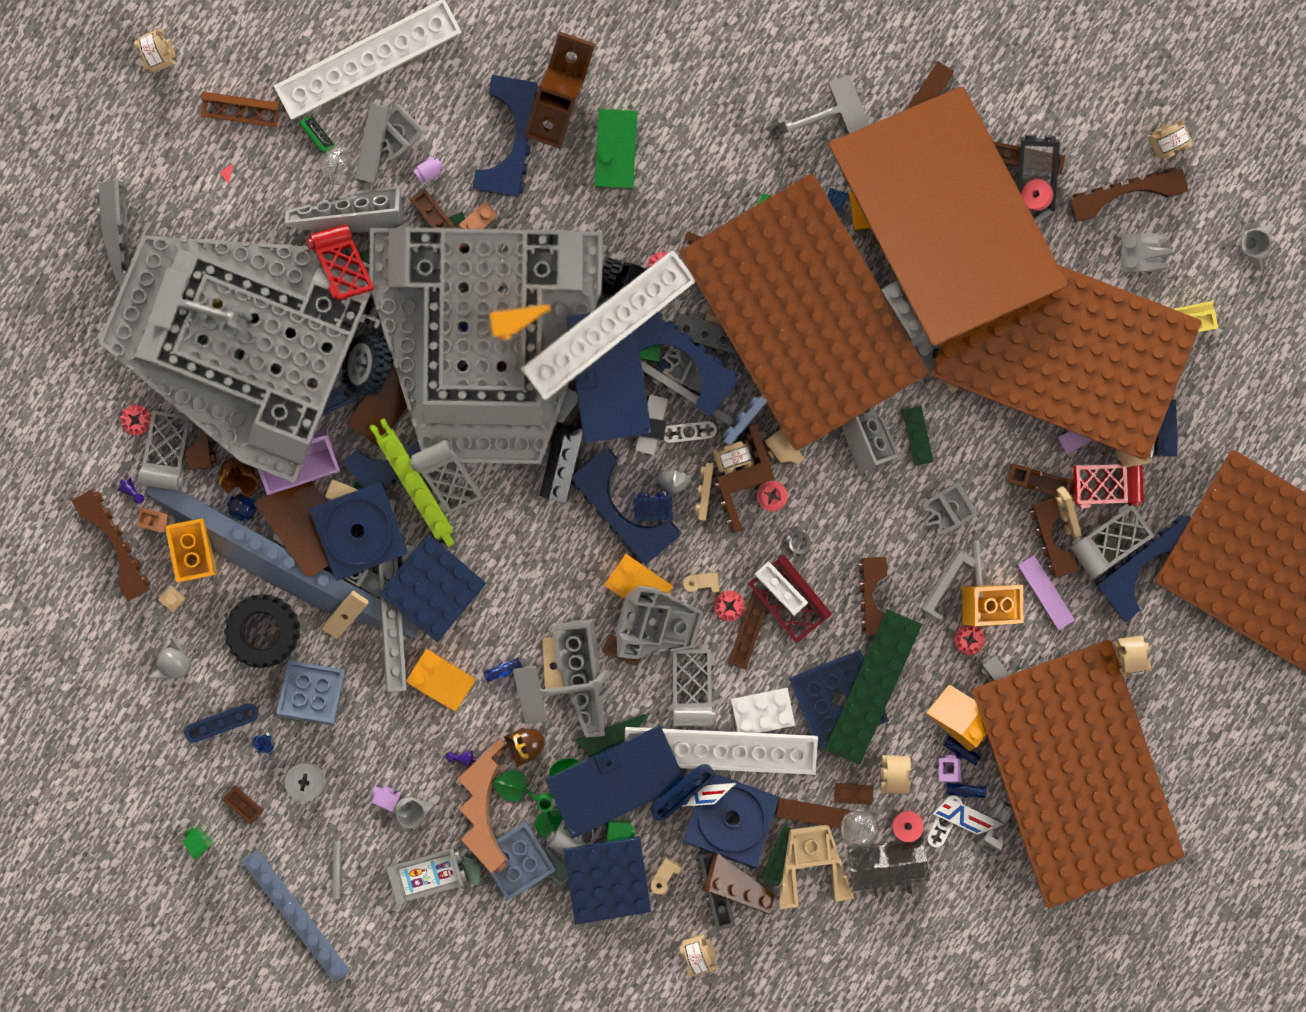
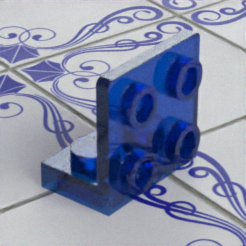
M656 493L657 497H649V494H637V498H633L635 521L673 520L672 496H668V493Z

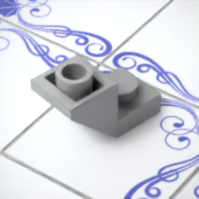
M367 569L345 578L379 598L378 574Z

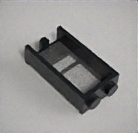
M1027 134L1025 137H1020L1017 188L1021 194L1023 187L1029 181L1034 179L1044 180L1053 190V198L1048 207L1051 211H1055L1060 141L1056 139V136L1045 135L1044 138H1036V135ZM1039 192L1035 194V198L1039 196Z

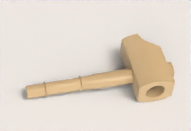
M782 428L763 442L769 449L767 454L771 459L775 458L779 464L788 462L796 466L805 459L799 451L794 450Z

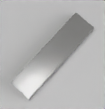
M370 103L355 175L356 179L375 183L390 107Z

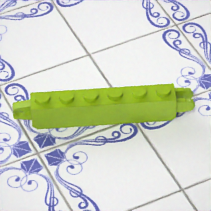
M385 419L380 421L387 432L381 436L376 426H370L376 436L377 443L435 538L438 540L443 539L448 547L453 545L454 540L450 535L453 533V528L418 470L414 471L412 468L411 458L394 430L390 429Z

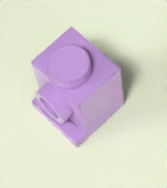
M945 755V758H939V782L962 783L961 759L956 758V755ZM950 766H954V772L952 773L949 772Z
M375 786L371 794L373 798L372 803L393 812L402 792L398 791L397 794H394V790L390 787L384 786L381 788Z

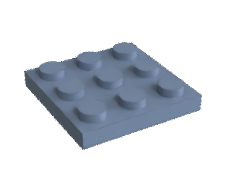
M755 396L747 404L746 407L749 409L746 413L741 412L734 420L736 425L733 428L731 426L728 427L722 434V437H724L722 442L725 445L730 446L767 402L763 396L758 398Z
M288 660L276 715L278 717L334 726L345 670Z
M527 821L496 839L497 844L509 861L505 863L507 867L502 872L491 873L507 901L557 870Z

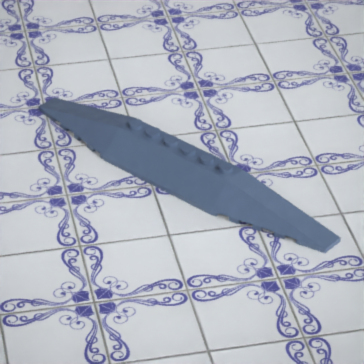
M147 488L145 493L180 523L204 518L211 547L220 556L312 606L332 614L348 595L354 591L369 600L367 606L355 618V621L382 629L380 598L375 597L345 579L336 581L333 573L325 568L311 577L306 576L285 547L181 490ZM401 613L403 636L414 639L420 628Z

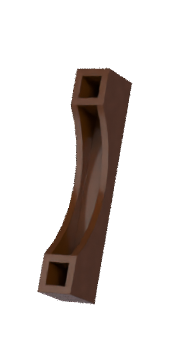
M1176 167L1165 170L1166 173L1158 175V172L1148 174L1147 178L1142 180L1139 177L1128 180V184L1121 185V182L1109 185L1110 188L1103 190L1102 187L1091 190V194L1084 195V192L1072 195L1073 199L1069 200L1074 223L1094 218L1110 200L1125 193L1136 191L1151 192L1166 198L1186 193L1189 190L1183 168L1179 170Z
M91 489L71 500L80 517L97 525L112 541L120 564L118 585L126 600L131 601L151 590L149 578L146 575L143 576L140 568H142L137 558L134 559L130 553L132 551L130 544L127 541L124 542L121 537L123 535L121 528L118 524L115 525L112 518L114 516L111 510L103 505L104 498L99 491L96 492L95 489Z

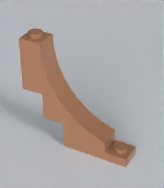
M501 739L493 744L458 778L473 795L460 808L461 812L474 825L461 840L491 873L502 872L507 867L505 863L509 861L497 844L489 816L490 793L493 781L501 767L494 758L501 757L506 752L505 748L508 746Z

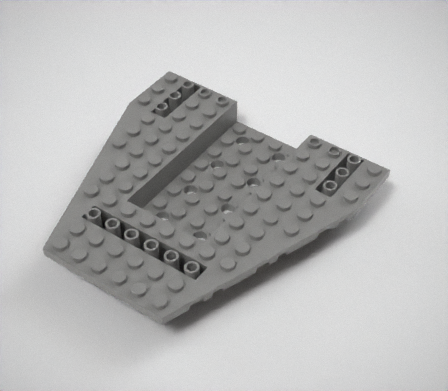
M370 228L369 277L374 286L371 294L374 298L421 451L447 439L461 463H542L570 381L544 400L522 372L521 368L568 332L565 316L595 311L602 292L603 232ZM462 243H467L470 246V251L467 254H462L459 251ZM501 244H507L509 247V252L505 255H501L498 252V247ZM466 282L469 284V291L467 293L459 291L460 283ZM500 283L508 285L507 293L500 294L497 288ZM551 305L552 309L517 334L511 335L512 339L498 340V337H493L490 313ZM462 321H466L469 325L468 331L464 333L458 329V325ZM461 360H465L468 363V369L464 372L458 369V363ZM499 361L506 362L507 370L505 372L497 370L496 366Z
M143 235L98 343L240 462L295 483L351 340L353 341L361 316L364 314L371 297V291L340 301L332 298L328 290L330 283L316 253L313 250H309L308 246ZM329 253L323 254L324 259L330 262L335 257ZM338 257L335 264L345 268L348 261ZM350 262L347 269L358 273V265ZM363 262L369 275L370 264ZM167 268L190 275L182 299L213 308L212 303L214 300L220 299L223 302V307L219 311L228 313L232 312L234 307H237L249 315L257 314L260 317V321L257 324H251L249 320H245L243 329L247 331L246 335L236 332L228 326V323H225V320L184 307H178L170 330L148 323ZM332 268L331 275L340 278L342 271ZM346 273L342 280L353 283L355 277ZM357 279L355 283L356 286L361 288L367 286L366 282L361 279ZM342 284L338 286L340 294L348 292L350 289ZM289 328L296 331V336L292 339L285 336V332ZM201 335H205L209 339L208 343L204 346L199 345L197 342L198 337ZM324 343H330L333 346L330 353H324L321 350ZM243 350L245 352L244 359L236 360L234 358L235 351ZM274 364H278L282 368L281 373L278 375H274L270 371L271 366ZM316 379L318 381L317 388L309 389L307 387L308 380Z

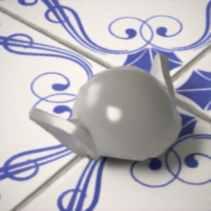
M1274 224L1258 227L1255 230H1246L1240 238V251L1248 256L1249 260L1259 271L1263 270L1262 259L1271 250L1272 239L1269 234L1275 227Z
M661 470L651 487L660 486L665 492L676 494L687 488L692 476L688 472L680 473L677 470Z
M171 637V647L164 649L157 660L158 670L149 676L151 680L170 677L179 679L184 677L191 664L190 660L175 637Z
M413 797L401 799L394 809L396 815L394 832L418 826L425 819L426 813L430 812L434 807V802L418 801Z

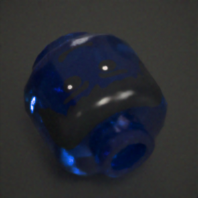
M242 493L237 494L236 497L231 496L227 503L229 515L242 522L250 520L257 508L255 501L245 497Z

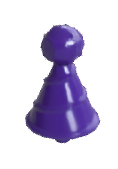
M130 477L125 482L121 479L119 482L122 485L117 491L133 496L137 504L143 503L144 496L137 494L132 478Z
M472 750L456 756L453 752H449L446 755L447 762L457 761L467 768L472 766L473 762L477 760L474 758Z

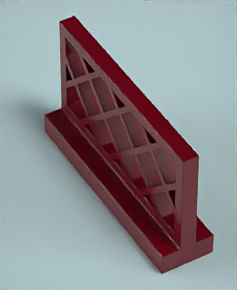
M782 555L772 563V566L775 567L777 565L782 571V576L784 577L785 574L789 579L787 581L791 582L794 588L808 602L805 609L800 610L805 611L804 623L793 622L792 613L790 621L782 620L780 618V609L787 608L781 607L780 601L778 606H771L768 603V594L772 593L769 592L768 588H766V591H758L753 585L759 580L757 577L751 580L748 585L794 642L797 643L828 619L832 613L786 556ZM761 593H766V598ZM808 604L813 610H808ZM773 608H778V613ZM807 612H815L820 619L814 624L806 623ZM785 623H790V629ZM792 624L803 625V633L797 638L792 633Z

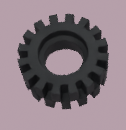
M607 257L602 269V292L612 294L622 265L621 261Z

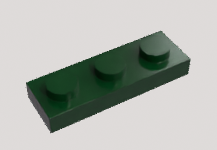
M922 406L902 410L914 466L934 462Z
M783 825L761 875V879L779 886L783 877L789 832L792 829Z

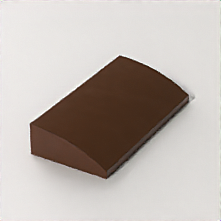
M392 361L389 364L391 369H387V372L390 374L389 378L385 377L386 385L382 384L383 389L381 391L378 390V394L373 396L366 395L346 423L377 446L379 444L370 426H376L381 436L387 431L381 425L380 420L385 419L391 429L407 408L400 380Z

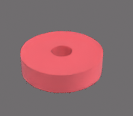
M1034 179L1023 187L1021 196L1029 209L1040 211L1051 203L1053 190L1044 180ZM1039 192V196L1035 198V194Z
M911 811L898 814L892 824L894 835L903 842L917 840L921 836L924 827L920 816ZM906 823L911 824L910 830L904 828Z

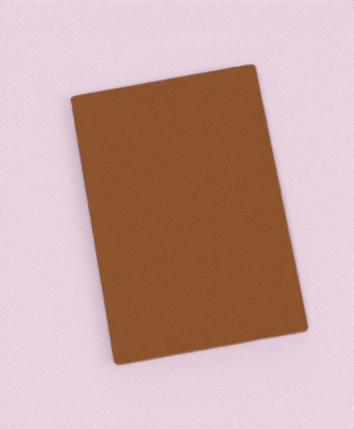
M964 87L953 89L830 142L829 148L931 345L936 346L1067 286L1068 283Z
M814 174L803 177L680 250L682 259L761 394L767 400L768 406L794 450L798 451L928 374L927 368Z
M1058 265L1068 283L1064 289L942 343L930 373L933 378L1139 459L1147 460L1202 322L1193 316Z
M1231 450L1155 578V582L1306 672V493L1239 452Z
M1111 640L1099 642L975 687L972 690L1035 878L1047 908L1055 907L1184 857V851L1125 679L1119 671L1121 667Z

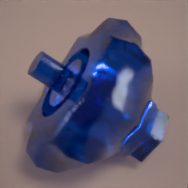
M268 733L262 736H255L251 742L258 753L270 754L274 749L271 741L272 736Z

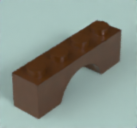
M199 428V436L196 443L186 450L188 470L214 468L213 463H216V454L212 452L211 444H214V439L201 428Z
M1010 464L1006 483L1057 497V489L1063 486L1072 497V501H1075L1074 480L1043 473L1021 465ZM1085 489L1081 491V501L1084 499Z
M1050 498L1031 504L1032 509H1029L1032 520L1037 522L1038 527L1035 530L1038 538H1042L1044 545L1041 546L1044 557H1048L1050 564H1047L1050 575L1058 578L1079 571L1073 552L1059 549L1052 539V526L1060 517L1056 499Z
M886 557L862 558V562H859V573H863V581L859 582L860 593H863L864 600H860L861 612H864V619H861V630L865 631V635H875L884 615L874 604L873 589L881 579L887 577Z

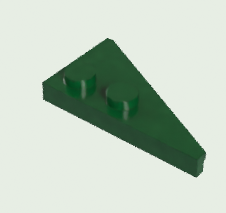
M642 714L606 727L605 736H582L577 738L575 742L593 757L604 750L625 742V727H639L647 716Z

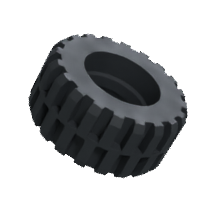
M266 594L247 597L238 602L229 612V617L226 618V628L224 629V635H226L227 639L225 640L226 645H229L231 654L235 655L239 662L245 663L250 667L266 668L282 663L292 655L291 653L296 649L297 641L300 639V623L297 621L296 617L298 616L296 612H293L291 606L285 603L283 599ZM258 613H266L273 616L280 626L278 641L268 649L253 647L245 637L247 621Z

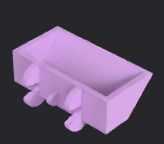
M327 428L315 433L295 483L258 469L267 495L341 472Z

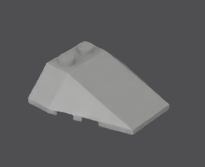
M635 587L625 597L617 625V656L639 659L644 655H658L659 652L668 650L673 652L693 648L703 612L656 588Z

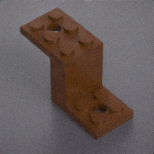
M559 31L548 69L537 91L524 137L561 149L573 109L581 94L595 49V43ZM568 52H573V53H575L576 56H577V59H575V60L569 59V58L567 57V53H568ZM550 121L553 127L546 128L543 122Z
M757 424L749 426V431H746L749 443L753 442L755 448L752 450L755 461L759 460L760 464L716 478L717 482L714 483L717 494L721 493L723 500L720 501L723 512L727 511L729 519H726L729 530H734V533L743 530L731 493L774 479Z

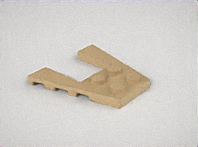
M828 825L790 830L778 903L779 909L799 907L795 869L831 864L834 901L854 899Z

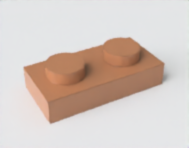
M484 202L462 221L457 228L485 229L498 217V214Z
M140 507L136 526L164 533L168 514Z

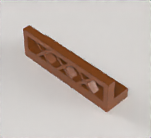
M202 91L201 117L277 128L280 104L278 102ZM207 103H215L219 110L214 114L206 113ZM230 105L235 106L238 110V113L232 117L227 116L223 111ZM248 108L254 109L257 113L252 119H246L243 115V112ZM267 111L275 112L273 123L265 122L261 115Z

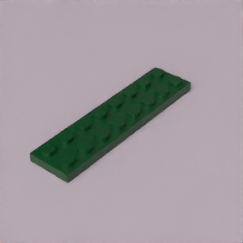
M886 609L824 748L826 751L859 765L861 764L923 624Z

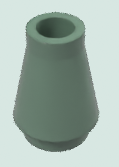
M475 855L465 856L463 866L468 883H480L481 861Z

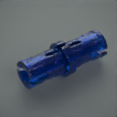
M519 657L503 664L501 662L498 666L483 671L487 683L502 676L507 677V674L512 673L513 669L522 668Z
M948 735L947 740L944 741L942 746L956 753L957 757H962L976 766L977 760L981 759V755L972 750L968 751L963 745Z
M947 783L946 795L985 799L986 786L969 785V783Z

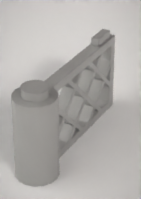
M152 411L143 464L139 474V485L178 491L179 488L183 487L184 476H181L188 432H192L194 425L185 415ZM156 416L165 417L168 423L158 428L155 424ZM178 419L186 420L185 427L180 431H177L173 426V423ZM171 425L176 433L166 439L161 431ZM160 433L165 441L155 447L152 443V438ZM179 436L182 440L181 446L174 450L169 442ZM168 444L173 452L163 458L158 450ZM157 452L161 460L156 464L148 463L149 456ZM175 454L178 458L177 467L168 466L166 460Z
M447 439L412 455V468L414 471L418 470V472L422 473L439 498L438 504L443 512L447 511L450 514L483 498L482 493L460 462L451 443ZM452 461L457 465L455 470L445 468L446 464ZM433 470L440 472L438 478L430 477L428 473ZM443 473L453 474L452 480L442 479ZM456 476L465 477V483L455 482ZM439 484L449 485L448 492L440 491L438 489ZM452 487L463 488L461 495L451 493ZM467 489L474 491L475 495L468 497L464 496V493ZM449 497L459 499L458 503L450 506L448 504Z
M1125 504L1117 510L1118 515L1083 539L1079 536L1071 542V551L1091 579L1096 578L1154 537V534L1133 504L1131 506ZM1129 511L1135 516L1134 524L1124 522L1125 514ZM1110 524H1120L1118 535L1108 533ZM1123 525L1133 527L1132 538L1121 536ZM1136 528L1144 529L1148 536L1144 539H1136ZM1096 534L1105 535L1103 546L1096 545L1092 537ZM1108 536L1118 538L1116 548L1106 547ZM1121 538L1131 540L1128 550L1119 549ZM1105 549L1116 551L1114 560L1109 563L1104 557Z
M711 649L673 651L674 727L712 726V722H716V711H712L711 665H715V653H711ZM676 654H685L690 660L681 667L677 663ZM698 654H707V662L701 667L694 658ZM691 661L700 668L693 677L684 670ZM701 670L707 675V682L703 686L694 679ZM682 671L690 678L684 686L677 682V676ZM692 680L700 687L693 696L685 689ZM707 684H708V692L704 689V687H705ZM682 690L691 697L686 703L677 704V695ZM703 690L708 695V703H699L694 697Z
M562 820L558 828L548 834L546 838L547 846L564 856V848L593 844L606 823L596 827L595 831L593 829L590 830L591 838L586 843L581 839V835L572 839L570 833L563 829L566 824Z

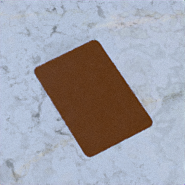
M312 481L265 495L256 502V506L308 577L313 576L330 565L309 508L327 501Z

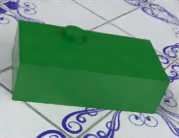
M599 109L595 188L633 190L637 111Z

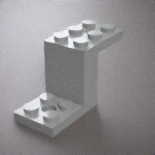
M897 280L881 291L901 322L903 329L928 370L927 376L932 381L936 379L930 374L936 360L933 358L932 353L935 350H940L942 343L936 346L930 344L910 303L903 299L904 291Z

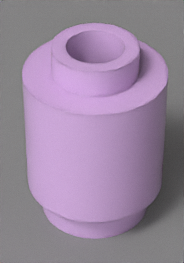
M431 157L418 165L414 172L421 183L429 182L442 174L441 169H443V166L438 158L434 160Z

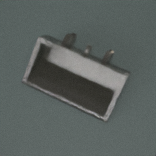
M922 837L913 842L898 840L847 847L853 891L871 889L872 895L876 899L878 898L877 888L889 886L890 893H893V886L906 884L907 893L912 894L911 883L930 881Z

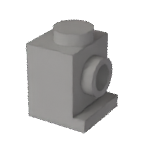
M987 655L980 661L983 666L981 670L987 679H993L990 682L1009 675L994 655L991 657Z

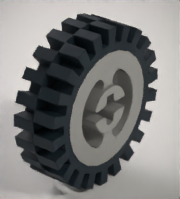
M362 334L354 338L353 343H350V349L346 353L348 356L343 360L346 361V365H343L342 368L346 370L343 373V377L346 378L344 382L348 385L347 388L351 390L350 392L373 396L379 393L378 390L381 391L383 389L382 384L386 385L385 377L389 378L390 373L387 372V369H391V365H388L391 357L387 356L390 354V349H386L388 344L384 343L385 340L381 337Z

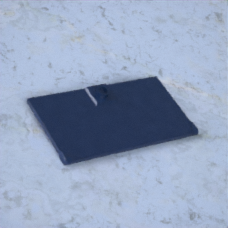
M592 312L565 316L567 330L572 329ZM635 329L574 377L584 443L652 433L637 331Z
M659 725L546 778L545 781L567 826L570 837L573 839L665 795L684 779V776L663 729Z

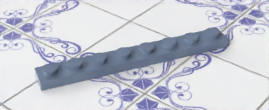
M257 849L246 857L242 863L334 983L351 971L260 851Z

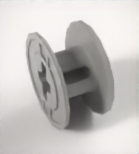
M301 762L293 766L285 777L287 793L293 799L300 802L310 801L317 797L325 785V777L322 770L310 762ZM305 774H307L306 781H309V784L305 785V788L302 789L303 783H300V780L304 779Z

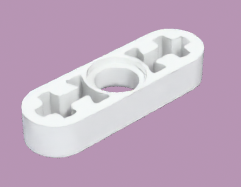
M710 421L666 426L665 433L668 432V429H671L672 432H678L677 427H681L682 439H678V435L672 437V440H669L664 435V441L675 443L710 439L715 436L717 428ZM708 424L710 428L714 429L709 436L706 432L700 433L701 437H697L698 430L696 425H700V429H704ZM686 427H692L695 430L693 437H685L683 431Z
M956 795L946 797V799H956V802L962 804L961 799ZM939 816L936 817L927 835V841L933 847H940L944 844L953 826L951 822L948 826H941L939 824L941 817ZM936 826H938L942 830H946L944 834L940 832V842L936 841L935 843H932L933 839L931 838V836L936 835L938 832V830L935 829Z

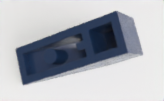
M1176 399L1171 400L1154 444V456L1177 457Z

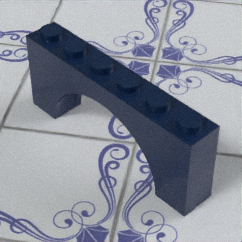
M492 75L489 96L501 100L510 108L516 120L517 135L512 151L503 162L489 169L475 170L472 187L474 191L519 198V194H523L525 183L522 182V176L527 174L528 168L525 159L526 156H530L531 145L528 144L529 138L524 137L537 95V82Z
M659 311L636 328L639 352L656 345H668L687 353L696 363L702 379L701 394L695 405L711 417L740 381L737 379L738 374L731 368L728 370L723 368L721 360L716 356L713 358L709 357L706 354L708 352L706 348L700 344L698 346L694 345L691 342L693 340L692 337L685 332L680 334L676 330L678 326L670 320L666 323L661 319L663 315Z
M418 438L411 448L406 451L411 460L412 455L421 451ZM358 449L342 462L364 487L382 481L385 491H387L388 489L385 486L390 482L394 484L399 480L388 460L370 458Z
M607 446L572 476V484L578 491L581 490L585 494L584 498L590 505H594L598 509L596 511L597 514L611 524L609 528L613 533L619 534L623 538L621 541L624 546L634 551L636 560L641 564L647 565L682 535V532L670 519L657 526H642L629 521L617 510L610 495L609 483L612 471L620 460Z
M1181 514L1173 520L1175 524L1170 528L1167 526L1162 528L1158 532L1159 536L1154 540L1151 538L1143 544L1144 548L1140 551L1136 549L1127 556L1129 558L1124 563L1120 561L1113 566L1112 569L1114 571L1109 575L1104 573L1097 579L1098 583L1095 586L1123 622H1127L1141 611L1135 598V583L1140 570L1150 559L1158 554L1172 551L1191 519L1190 515L1183 516Z

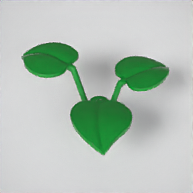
M574 758L558 760L551 766L549 776L551 777L581 761ZM517 770L507 771L493 781L494 788L498 794L508 801H521L524 797V792H526L537 802L538 809L542 813L536 817L535 828L542 837L547 838L551 831L554 832L558 828L563 818L559 809L550 811L553 806L551 792L549 794L541 793L536 797L529 789L525 788L527 779L522 772Z

